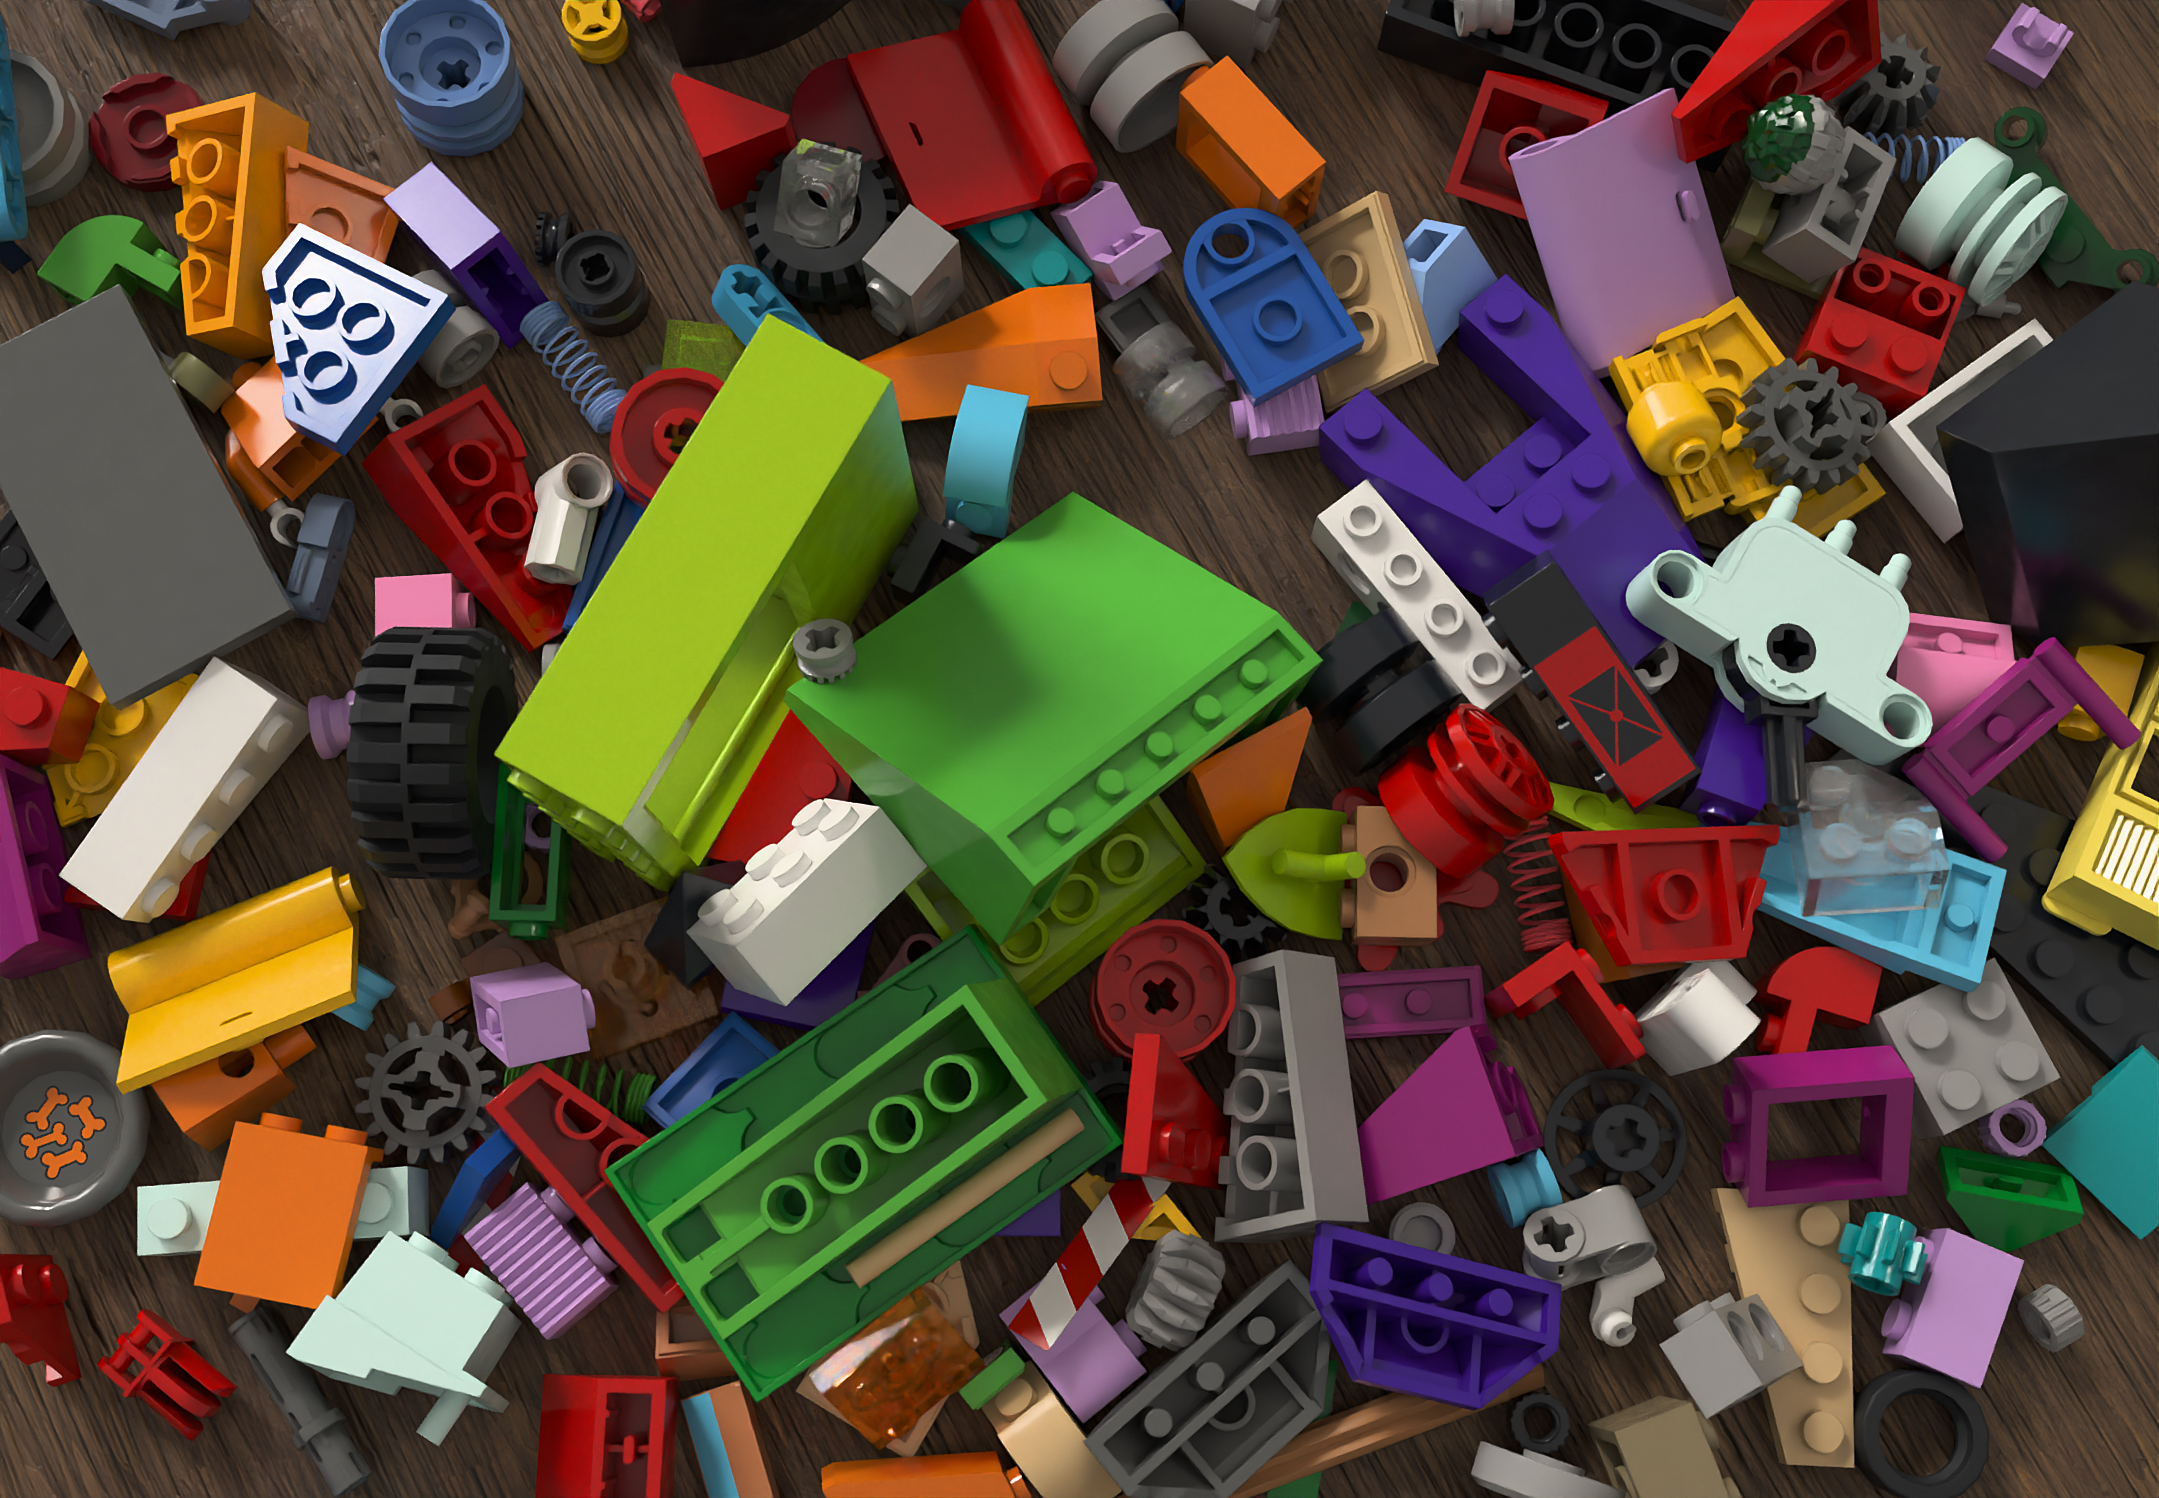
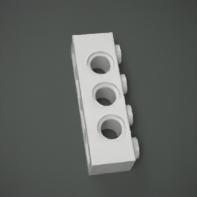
M1367 479L1317 516L1310 539L1373 615L1393 607L1420 640L1415 652L1409 658L1411 662L1418 666L1422 663L1436 660L1462 692L1461 697L1450 707L1452 711L1460 704L1471 703L1490 713L1516 693L1524 682L1518 671L1522 665L1508 648L1503 650L1497 644L1481 620L1479 613Z

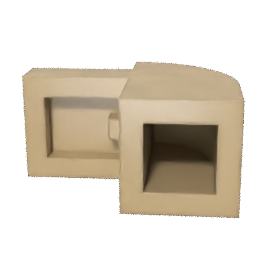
M1029 1360L1025 1363L1024 1372L981 1407L998 1432V1438L1043 1498H1114L1122 1491L1121 1488L1085 1446L1083 1441L1088 1435L1068 1412L1041 1372Z

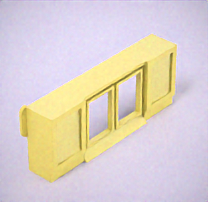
M2159 641L2151 642L2144 658L2127 716L2139 729L2141 736L2133 745L2122 750L2110 740L2049 887L2042 897V905L2050 914L2093 935L2102 936L2114 928L2159 950V802L2130 789L2152 735L2154 734L2159 737Z

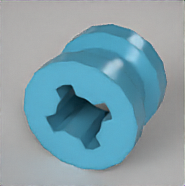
M358 962L356 1002L331 1012L352 1025L367 1031L374 1021L372 1010L379 1000L389 998L396 986Z
M1539 1148L1524 1153L1521 1161L1508 1165L1499 1162L1487 1167L1493 1195L1502 1216L1511 1229L1524 1225L1529 1215L1542 1208L1563 1204L1555 1175L1548 1160Z

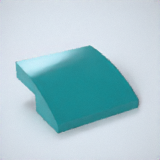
M2141 1045L2092 1086V1095L2046 1132V1138L2043 1140L2042 1145L2140 1240L2159 1226V1060Z

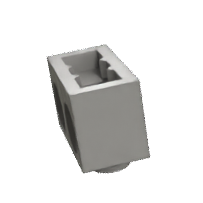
M1728 1292L1710 1303L1706 1300L1673 1320L1679 1333L1660 1344V1347L1706 1419L1753 1397L1804 1365L1758 1293L1735 1301L1731 1293Z

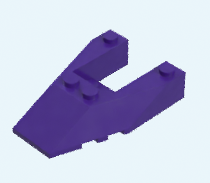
M1505 274L1459 311L1457 348L1536 423L1463 483L1365 388L1318 427L1320 460L1350 490L1367 479L1458 589L1463 588L1483 599L1482 593L1548 549L1631 668L1635 669L1668 639L1640 623L1631 614L1626 602V591L1629 583L1659 554L1668 550H1681L1693 555L1706 564L1707 562L1660 475L1646 466L1633 445L1626 428V415L1551 315ZM1657 580L1661 590L1667 596L1674 598L1670 587L1664 582Z

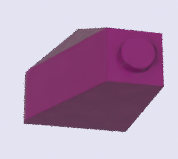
M1486 1023L1456 1030L1357 1128L1367 1205L1518 1156L1545 1145L1544 1137L1524 1082L1513 1066L1506 1068L1501 1061L1495 1062L1489 1051L1497 1049V1040Z

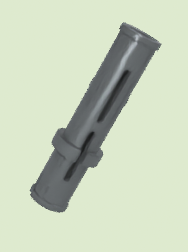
M261 1306L258 1310L254 1309L237 1320L228 1329V1332L240 1349L243 1350L266 1390L287 1419L288 1424L295 1433L291 1438L293 1444L298 1451L306 1450L323 1475L334 1498H341L345 1493L347 1495L366 1482L374 1474V1471L358 1451L343 1426L346 1417L339 1407L332 1409L327 1399L314 1383V1379L305 1365L286 1353L291 1344L278 1327L268 1306Z

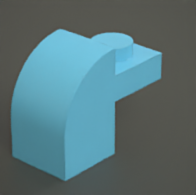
M967 384L957 415L946 467L943 497H946L945 519L958 522L974 533L1005 539L1010 522L1014 477L1024 445L1029 396Z

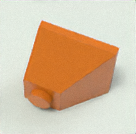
M1307 707L1200 762L1190 770L1185 794L1221 858L1245 831L1268 816L1284 812L1313 718Z

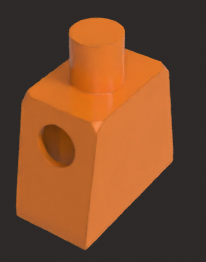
M298 1024L268 1036L258 1044L237 1052H228L153 1082L151 1086L183 1133L210 1152L232 1136L236 1121L250 1123L259 1117L262 1112H266L292 1093L296 1086L284 1069L316 1049L317 1045L304 1026ZM254 1064L248 1074L240 1077L241 1072L247 1066Z

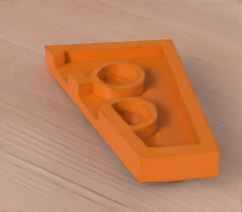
M286 146L283 152L285 238L287 239L296 226L301 223L385 264L399 220L383 199L395 189Z

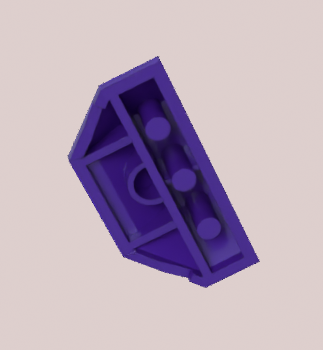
M1325 1222L1316 1224L1309 1293L1353 1382L1475 1411L1484 1407L1520 1380L1536 1365L1544 1362L1558 1351L1561 1284Z

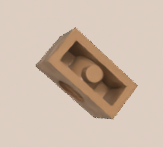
M1357 806L1350 817V824H1340L1339 854L1359 852L1365 859L1366 870L1360 878L1350 879V888L1340 889V928H1350V945L1428 947L1437 938L1436 866L1426 860L1409 843L1391 819L1385 806ZM1382 861L1395 865L1402 875L1401 889L1394 892H1386L1377 888L1370 878V866Z

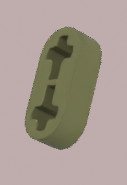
M180 353L168 367L182 396L206 413L215 414L235 391L221 376L190 353Z

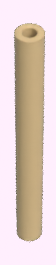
M1068 1107L845 1265V1268L856 1285L861 1289L1085 1129L1081 1120Z

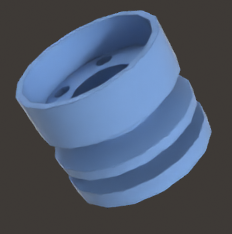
M408 0L393 11L381 31L379 58L405 128L421 145L440 154L469 157L492 150L511 136L523 116L525 91L504 21L494 9L483 0Z

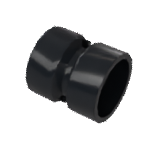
M598 229L580 232L566 241L558 252L554 269L557 283L581 326L596 336L608 338L626 335L639 327L648 314L651 299L646 280L639 269L633 251L626 241L613 232Z

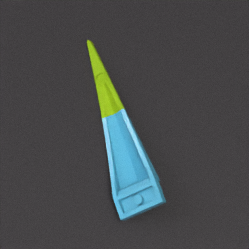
M1549 782L1554 797V805L1548 814L1585 831L1707 827L1697 820L1696 815L1677 808L1652 804L1635 815L1623 798L1613 804L1605 794ZM1749 822L1746 826H1751V825H1769V824ZM1779 826L1780 836L1778 844L1767 848L1759 878L1767 881L1761 904L1756 909L1900 975L1907 970L1971 993L1980 985L2007 870L1943 847L1882 841Z

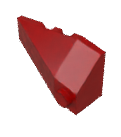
M1754 0L1671 113L1678 158L1688 164L1741 140V136L1748 130L1746 118L1755 113L1757 109H1762L1767 102H1773L1775 99L1790 93L1799 96L1814 95L1815 98H1821L1824 102L1829 101L1881 63L1878 0Z
M483 384L387 435L361 464L397 516L521 645L531 653L563 633L562 625L572 601L573 592L570 585L561 583L550 584L532 577V573L524 567L538 511L534 497L535 491L533 492L523 463L527 453L520 434L487 386Z

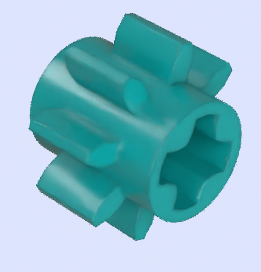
M1881 1212L1867 1213L1862 1228L1846 1223L1837 1253L1842 1255L1840 1260L1842 1264L1851 1266L1848 1279L1863 1289L1888 1296L1899 1294L1903 1280L1919 1285L1928 1254L1924 1253L1926 1246L1924 1243L1914 1241L1917 1233L1916 1227L1902 1218Z

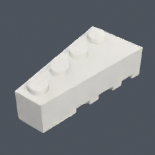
M214 656L59 876L123 920L150 923L153 918L162 915L175 901L179 893L180 882L192 866L207 855L310 732L308 708L261 676Z

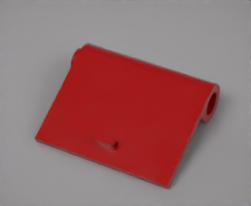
M972 0L963 9L959 28L956 30L846 56V65L909 204L944 230L950 231L1058 202L1063 204L1073 203L1082 199L1090 192L1092 184L1098 176V168L1016 0ZM913 131L915 132L921 146H919Z

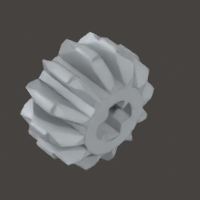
M1175 1229L1158 1239L1153 1251L1148 1253L1145 1264L1138 1272L1136 1283L1129 1293L1131 1298L1125 1309L1128 1329L1142 1335L1141 1339L1159 1348L1164 1346L1177 1352L1190 1345L1194 1341L1197 1332L1204 1328L1206 1318L1210 1311L1214 1309L1215 1299L1222 1289L1221 1280L1226 1272L1222 1253L1208 1246L1209 1242L1191 1233L1187 1236Z

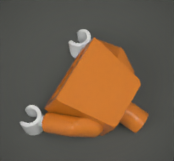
M274 355L264 366L257 362L245 363L233 375L232 386L236 392L223 403L221 408V414L231 428L225 436L226 468L230 477L260 513L266 510L271 515L270 527L273 537L280 543L297 549L294 542L288 538L286 528L294 519H300L302 523L305 513L295 508H288L281 498L286 495L293 502L341 454L296 432L284 417L281 395H285L282 373L276 364ZM389 397L379 410L385 416L390 434L401 429L395 425L397 419L401 416L412 415L417 420L424 416L420 406L410 399L395 401ZM377 416L373 418L360 437L379 420Z

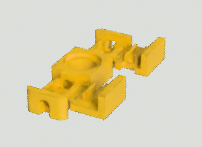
M1703 318L1694 319L1660 333L1650 350L1625 360L1622 355L1615 357L1608 367L1628 414L1638 396L1646 388L1656 383L1673 381L1692 384L1703 393L1708 402H1720L1726 405L1732 412V427L1723 431L1719 448L1702 469L1691 474L1675 477L1660 475L1684 522L1724 507L1723 500L1727 497L1730 502L1723 510L1729 515L1746 511L1755 502L1761 505L1771 501L1783 487V483L1778 487L1773 484L1770 485L1763 468L1756 470L1752 466L1757 458L1753 448L1741 447L1740 441L1750 434V429L1737 424L1736 417L1748 407L1739 400L1742 393L1733 373L1720 378L1700 336L1709 324Z

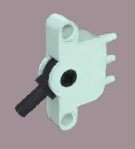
M1792 485L1785 486L1782 489L1779 497L1775 498L1764 519L1751 524L1726 546L1712 567L1684 551L1668 550L1659 554L1629 583L1626 591L1627 606L1631 614L1640 623L1714 668L1715 680L1725 698L1745 714V725L1762 726L1766 802L1769 808L1779 812L1803 809L1808 802L1803 743L1804 726L1809 727L1861 761L1871 765H1884L1924 743L1929 737L1933 725L1931 712L1926 703L1916 694L1886 676L1907 635L1910 624L1909 608L1901 594V590L1908 579L1907 573L1912 565L1910 558L1904 554L1893 555L1889 564L1884 566L1878 576L1847 556L1853 544L1852 539L1857 531L1856 525L1852 521L1846 519L1838 521L1834 530L1829 532L1825 542L1792 523L1798 510L1797 505L1802 498L1800 489ZM1657 580L1664 582L1670 587L1674 598L1667 596L1661 590ZM1883 720H1885L1891 725L1892 729L1894 730L1895 737H1893L1887 731L1886 727L1884 726Z

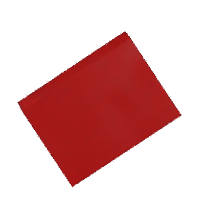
M677 72L674 73L670 84L689 139L720 211L746 201L749 190L758 191L755 177L762 168L769 172L775 170L773 158L782 152L785 153L788 159L798 155L796 150L798 145L790 115Z

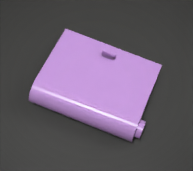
M1674 88L1665 89L1574 135L1552 138L1531 145L1508 158L1563 333L1598 379L1611 376L1608 367L1613 358L1622 355L1625 360L1653 345L1660 333L1694 319L1702 318L1735 298L1696 162L1693 161L1686 164L1678 158L1671 113L1679 104Z

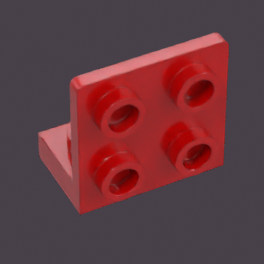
M1569 941L1564 942L1484 996V1005L1495 1020L1512 1011L1518 1021L1529 1014H1533L1557 998L1607 1069L1611 1070L1629 1064L1646 1054L1645 1048L1639 1041L1644 1037V1033L1636 1018L1623 1004L1613 1005L1599 985L1604 981V976L1595 960L1583 948L1575 951Z

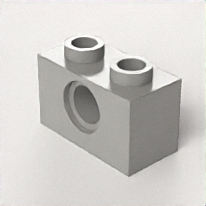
M911 204L906 207L862 258L867 283L866 290L870 297L871 307L873 308L871 314L883 328L896 336L904 332L911 338L930 331L965 290L959 240Z

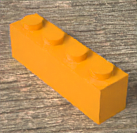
M254 92L166 115L167 134L177 139L178 156L170 160L172 182L180 185L182 188L184 210L175 214L176 230L178 236L187 240L188 257L180 264L186 334L193 339L241 360L275 354L270 321H273L270 297L264 287L262 269L286 240L283 152L286 146H290L307 153L309 133L308 121Z

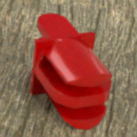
M143 1308L137 1314V1319L140 1323L130 1334L123 1332L117 1339L120 1347L111 1358L103 1356L97 1363V1366L125 1391L122 1394L125 1398H140L184 1437L193 1442L204 1429L202 1422L194 1415L200 1418L212 1417L221 1407V1403L215 1394L229 1398L238 1386L190 1347L194 1343V1339L185 1338L160 1316ZM155 1335L164 1342L157 1353L147 1346ZM135 1359L144 1366V1369L137 1377L127 1370Z

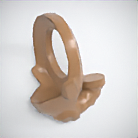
M525 851L523 869L527 875L528 888L523 898H521V904L537 905L542 896L543 877L538 863ZM453 879L450 893L455 896L454 917L448 923L450 935L455 939H466L472 934L484 930L494 929L498 933L504 931L505 929L489 920L490 901L479 891L477 879Z

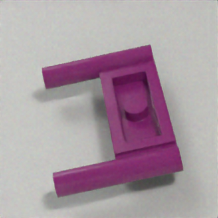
M2052 637L2042 642L2029 659L2024 657L2019 659L1921 746L1925 750L1908 759L1902 766L1901 771L1985 862L1990 864L1999 860L2007 852L2008 846L1966 802L1970 796L1972 797L2066 716L2074 709L2076 704L2080 705L2121 750L2133 745L2140 738L2141 732L2055 637Z

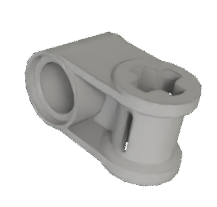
M1612 1185L1598 1189L1585 1197L1550 1208H1542L1533 1213L1525 1222L1523 1231L1525 1248L1522 1257V1267L1524 1275L1561 1284V1291H1564L1570 1287L1607 1275H1618L1637 1269L1655 1256L1657 1246L1629 1188L1624 1185ZM1545 1225H1548V1226H1547V1233L1542 1234V1233H1543V1227H1544ZM1559 1266H1563V1273L1558 1275Z

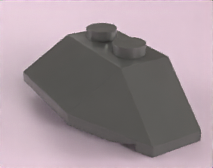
M1290 1259L1285 1260L1217 1312L1205 1323L1204 1328L1197 1332L1194 1341L1190 1345L1171 1353L1134 1386L1083 1441L1085 1446L1127 1497L1228 1498L1324 1410L1330 1334L1309 1293L1310 1282Z

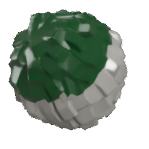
M1790 93L1775 99L1773 102H1767L1762 109H1757L1755 113L1746 118L1748 130L1741 136L1740 143L1741 149L1744 150L1743 159H1745V164L1750 169L1751 178L1757 180L1764 190L1770 189L1772 192L1786 193L1793 196L1798 193L1811 194L1821 184H1827L1835 175L1834 167L1840 166L1844 156L1842 150L1845 146L1846 133L1840 121L1834 117L1836 111L1828 107L1821 98H1815L1814 95L1799 96Z

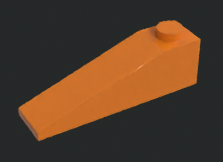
M1091 283L1025 289L859 361L891 378L900 424L957 419L967 384L1029 396L1027 413L1100 408L1103 401Z

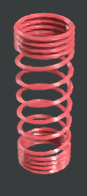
M1545 815L1540 820L1530 821L1526 832L1546 827L1550 823L1547 821L1549 817ZM1550 832L1516 837L1502 834L1504 839L1516 840V842L1506 846L1503 853L1510 857H1522L1510 863L1507 870L1513 874H1526L1515 879L1510 887L1517 891H1531L1519 896L1513 903L1519 908L1532 909L1519 916L1517 921L1520 924L1537 926L1523 930L1519 934L1522 936L1523 951L1527 953L1555 949L1566 941H1569L1570 944L1574 941L1571 939L1573 935L1570 934L1572 930L1569 929L1571 925L1568 924V918L1537 921L1523 920L1533 914L1564 906L1566 902L1519 903L1529 897L1560 889L1563 886L1560 883L1543 886H1516V884L1527 879L1558 871L1559 868L1557 866L1539 869H1512L1523 862L1553 854L1551 849L1536 852H1509L1510 849L1519 845L1548 838V836L1552 835Z

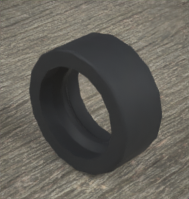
M1897 1369L1873 1378L1857 1393L1853 1402L1854 1462L1872 1485L1898 1498H1955L1962 1495L1979 1479L1989 1456V1429L1980 1405L1963 1385L1940 1373ZM1910 1394L1926 1395L1939 1402L1949 1413L1955 1428L1954 1449L1948 1463L1938 1472L1924 1477L1907 1475L1896 1469L1884 1456L1879 1443L1880 1421L1886 1408L1897 1398Z

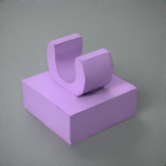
M2021 3L1984 60L2036 90L2046 78L2074 33L2068 30L2066 25L2058 24L2039 13L2040 10Z

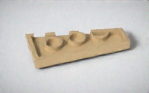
M1710 1189L1715 1210L1720 1213L1727 1244L1724 1246L1730 1270L1735 1272L1741 1299L1758 1293L1804 1364L1761 1391L1779 1463L1786 1465L1854 1468L1851 1281L1848 1279L1850 1266L1842 1264L1840 1262L1842 1255L1837 1253L1845 1224L1849 1223V1200L1748 1208L1738 1189Z

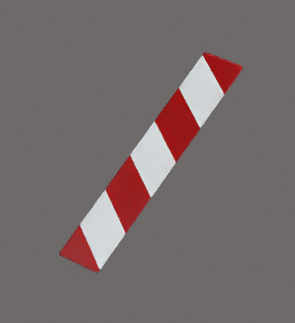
M1142 1176L1139 1177V1180L1128 1182V1180H1117V1183L1112 1186L1009 1324L1008 1328L1043 1350H1050L1152 1211L1155 1205H1151L1165 1193L1172 1182Z

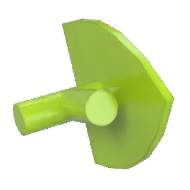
M1295 808L1268 816L1245 831L1221 858L1240 890L1264 915L1287 930L1313 938L1342 941L1343 928L1339 926L1340 889L1344 888V880L1360 878L1366 870L1365 859L1359 852L1339 854L1340 824H1346L1347 813L1327 809Z

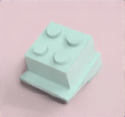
M389 1231L338 1297L333 1299L326 1295L286 1353L327 1377L393 1396H396L401 1387L438 1396L439 1399L416 1432L439 1446L467 1405L499 1413L505 1411L510 1402L484 1383L522 1322L508 1309L515 1299L505 1293V1289L473 1268H470L466 1276L462 1278L455 1273L459 1263L449 1257V1253L416 1231L408 1241Z

